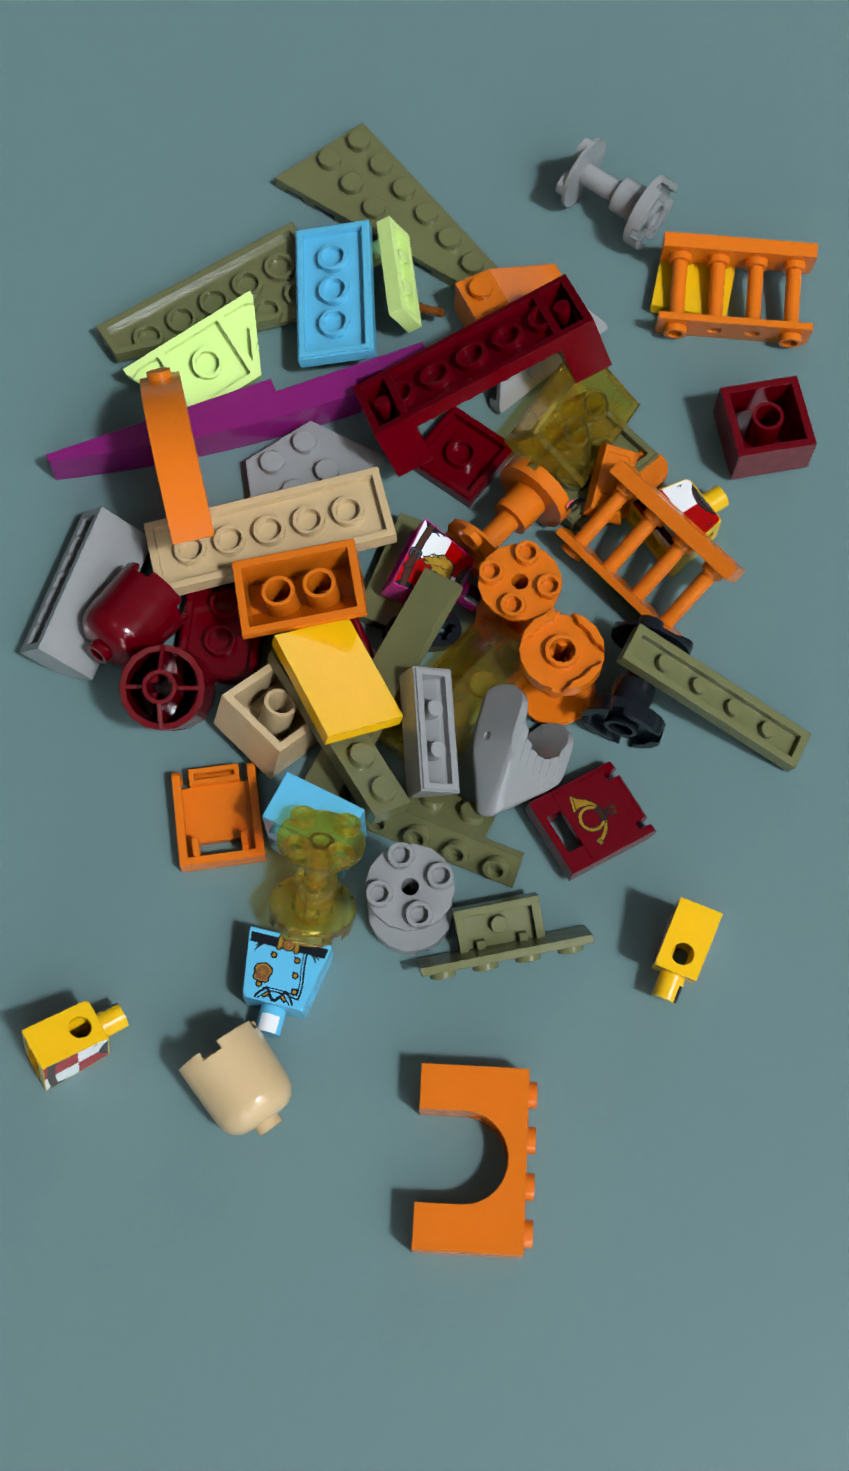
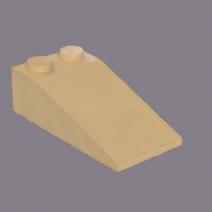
M372 648V651L375 656L377 652ZM267 664L221 696L214 725L269 779H272L300 759L318 743V740L270 664Z

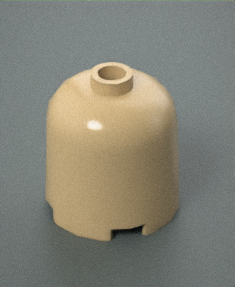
M248 1021L216 1041L221 1049L215 1050L205 1057L198 1053L179 1069V1072L215 1123L224 1132L231 1135H244L256 1130L259 1136H262L283 1121L278 1113L290 1100L291 1082L259 1027H257L254 1021Z

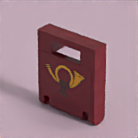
M607 762L528 803L525 812L568 881L644 842L656 833L652 824L641 829L638 828L637 825L644 822L647 816L621 776L618 775L607 780V777L616 770L612 762ZM559 813L580 847L571 852H568L551 825V822L556 820Z

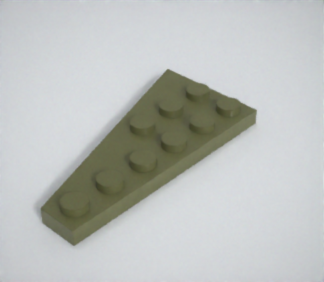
M364 123L359 124L275 177L276 188L285 193L288 191L295 193L303 198V203L313 209L319 207L332 214L335 221L340 224L369 219L372 227V242L378 239L376 222L390 216L409 235L412 260L432 271L433 277L454 289L455 283L488 269L498 268Z
M293 222L278 228L96 326L98 335L117 363L140 358L248 291L252 293L254 299L257 332L297 323L295 231L298 229Z

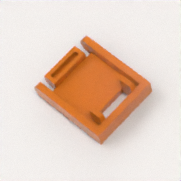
M253 762L246 763L248 781H241L238 763L189 769L190 788L183 789L181 773H171L179 863L182 873L267 861L256 765ZM242 841L243 850L202 856L201 846Z

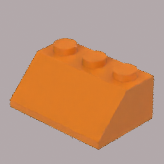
M354 538L232 562L243 639L368 616L361 562Z

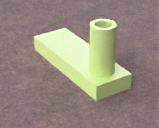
M387 216L376 222L378 239L372 242L373 268L382 264L388 313L410 333L422 327L409 235L390 216Z

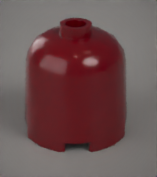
M135 562L128 563L88 606L83 616V631L90 643L87 648L91 655L103 664L109 661L114 665L125 667L130 658L144 648L164 644L189 618L187 613H180L177 608L182 600L173 588L155 572H152L148 577L139 572L140 565Z

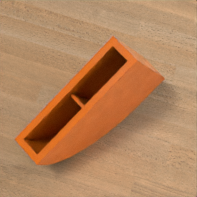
M169 367L147 371V377L140 379V391L172 543L178 544L215 536L180 372H171Z

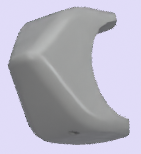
M512 684L496 685L485 693L473 733L472 761L477 813L481 816L497 815L557 786L565 774L574 744L572 733L563 725L557 723L542 724L528 734L529 730L525 722L528 712V699L522 690Z

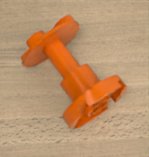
M514 457L500 471V480L506 494L494 506L496 516L482 531L476 526L460 519H454L448 524V531L445 535L473 557L474 565L470 572L477 579L479 578L481 563L498 549L513 532L523 534L535 521L545 526L556 527L571 513V508H565L570 501L560 483L542 466L539 465L535 470L526 466L531 461L528 458Z
M524 540L518 544L513 543L500 547L486 557L479 567L478 590L482 599L476 607L475 629L480 641L490 652L499 656L502 653L510 655L511 659H519V647L524 630L534 619L549 612H556L554 605L561 594L562 576L557 563L546 551L540 549L535 542Z
M561 611L549 612L534 619L524 630L519 647L520 667L514 685L527 696V715L535 722L541 723V725L547 723L568 725L581 719L587 698L596 694L595 680L600 675L605 659L604 639L597 627L584 616L572 613V616L567 614L561 615Z

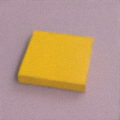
M660 261L650 307L651 313L658 314L659 311H669L672 265L669 262ZM691 264L687 266L684 313L707 315L710 268L707 265ZM736 267L725 269L722 316H727Z

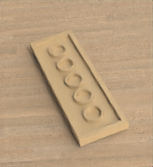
M378 466L209 507L215 534L212 537L173 544L167 518L144 523L153 572L165 580L179 596L233 583L232 562L352 538L355 540L358 552L398 542Z

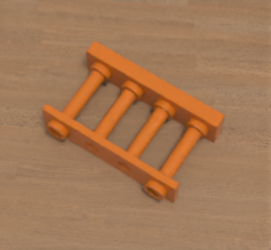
M665 231L660 248V261L669 262L672 265L669 311H659L654 333H663L664 336L672 339H679L688 335L774 342L785 348L806 345L813 332L814 323L799 322L801 277L805 273L810 274L818 257V243ZM691 264L707 265L710 268L707 315L684 313L687 266ZM729 267L745 268L748 272L745 318L722 316L725 269ZM767 270L782 271L786 275L783 321L761 319L763 273Z
M619 459L609 471L618 479L614 485L616 490L577 534L563 527H560L555 533L564 541L561 548L577 562L582 558L641 615L657 617L663 621V628L676 635L683 636L674 625L715 581L720 582L723 578L726 581L735 583L746 570L631 464ZM637 497L647 506L643 511L645 516L604 561L588 544L628 499L633 501ZM666 524L676 533L672 538L674 543L632 588L617 573V570L657 526L661 528ZM695 551L705 560L701 565L703 568L702 572L661 615L645 598L686 553L691 555Z

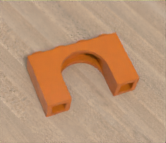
M422 1063L419 1115L465 1117L484 1123L495 1132L504 1147L506 1172L500 1186L490 1196L476 1203L414 1202L412 1253L522 1259L524 1248L532 1249L533 1220H525V1201H534L535 1174L526 1173L527 1154L535 1155L536 1127H528V1109L537 1108L538 1083L529 1081L530 1069Z

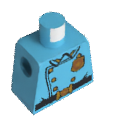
M251 926L243 999L247 1005L260 1008L256 1025L263 1035L279 1038L286 1015L300 1019L306 1018L334 956L332 946Z

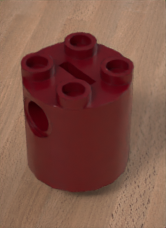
M165 644L146 647L133 655L123 668L119 683L121 702L130 717L144 727L160 731L190 729L196 724L201 723L206 719L213 707L216 694L214 675L203 659L190 651Z

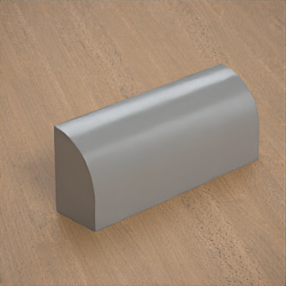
M102 506L84 512L20 653L62 675L81 680H93L100 662L91 655L87 648L90 643L86 639L82 627L84 613L94 599L128 563H138L140 565L138 571L140 572L149 552L146 534Z

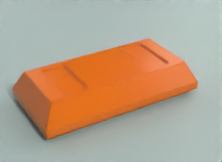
M600 442L582 515L592 517L616 490L614 485L618 479L609 471L617 461L621 459L635 468L638 452ZM626 503L611 518L609 523L621 525Z

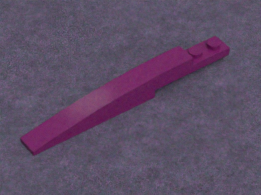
M423 342L279 391L275 390L272 380L268 379L188 406L198 457L283 437L309 421L324 425L362 412V407L353 387L425 349ZM146 421L46 454L56 480L155 466Z

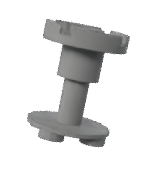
M586 137L576 150L575 158L577 160L570 173L565 172L561 176L555 191L561 195V202L565 207H571L577 203L588 189L609 201V211L627 221L623 233L624 243L635 250H641L645 247L644 242L641 240L644 237L652 240L669 214L674 200L668 196L670 191L677 193V182L666 175H659L648 187L643 186L630 177H626L621 182L600 169L606 153L607 144L605 139L596 138L592 141Z
M405 842L393 844L389 850L381 853L370 866L365 881L369 924L376 939L390 951L403 955H414L417 952H423L427 949L429 951L437 947L449 932L453 919L451 908H453L452 900L455 893L454 873L446 860L431 848Z

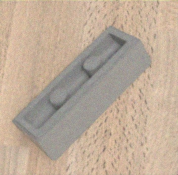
M412 666L403 672L399 678L401 712L403 714L402 727L407 796L409 798L457 795L460 793L451 669Z

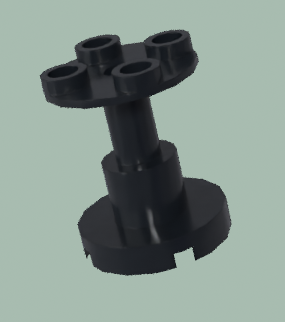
M641 615L639 621L615 622L612 628L611 637L614 643L621 649H623L632 629L639 623L689 655L694 645L690 639L676 635L663 628V621L651 615ZM628 670L626 675H620L616 678L611 695L594 694L588 697L581 716H584L582 720L584 725L595 734L618 744L621 737L631 739L629 747L653 748L658 746L666 726L662 717L650 708L656 691L655 687L630 670Z

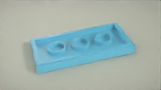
M369 219L295 231L297 352L300 367L306 368L376 358L372 227Z

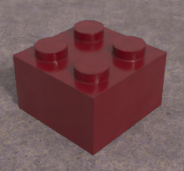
M797 375L720 388L713 415L731 480L806 468L808 466L817 442Z

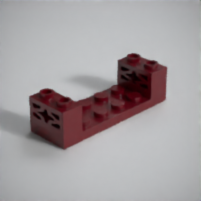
M563 274L354 386L353 389L374 436L399 478L433 460V456L418 427L425 422L438 417L442 413L474 398L476 395L508 380L512 376L544 361L556 353L561 357L576 384L611 366L612 363L592 315L567 275Z

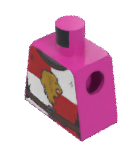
M424 519L411 531L380 592L381 595L405 604L423 570L427 568L459 583L464 588L456 603L473 612L482 599L478 587L466 581L474 565L473 557L427 519Z

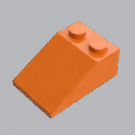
M555 263L488 269L455 283L454 310L463 326L466 327L562 275Z

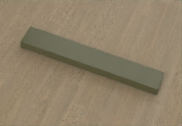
M427 568L423 570L373 658L376 668L397 705L401 699L400 675L412 666H420L464 589L459 583ZM383 729L367 733L374 745ZM322 748L304 780L344 799L349 789Z

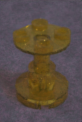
M298 806L291 810L290 817L283 821L278 829L277 847L286 860L299 868L294 877L287 878L275 887L269 902V922L273 928L274 924H276L281 929L280 936L288 942L304 947H325L332 945L333 938L339 937L342 934V940L349 935L355 922V899L349 889L338 882V876L335 872L349 869L360 861L365 852V835L360 829L361 821L357 816L350 813L338 814L327 810H314L309 806Z

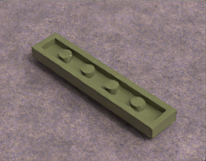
M639 623L632 629L616 660L617 663L782 769L790 771L796 768L811 733L643 624Z
M270 650L267 659L268 663L359 807L365 809V816L369 823L374 825L406 812L411 801L368 734L324 745L275 650Z

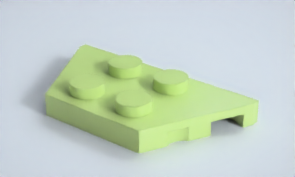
M248 291L123 369L124 373L129 379L140 385V379L147 377V371L163 367H169L171 372L179 371L187 407L245 388L262 379L252 293Z

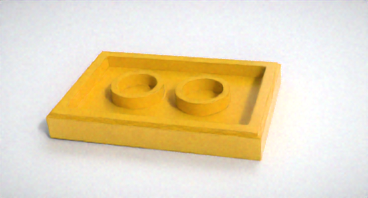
M350 619L274 635L272 646L324 745L400 724L403 714Z

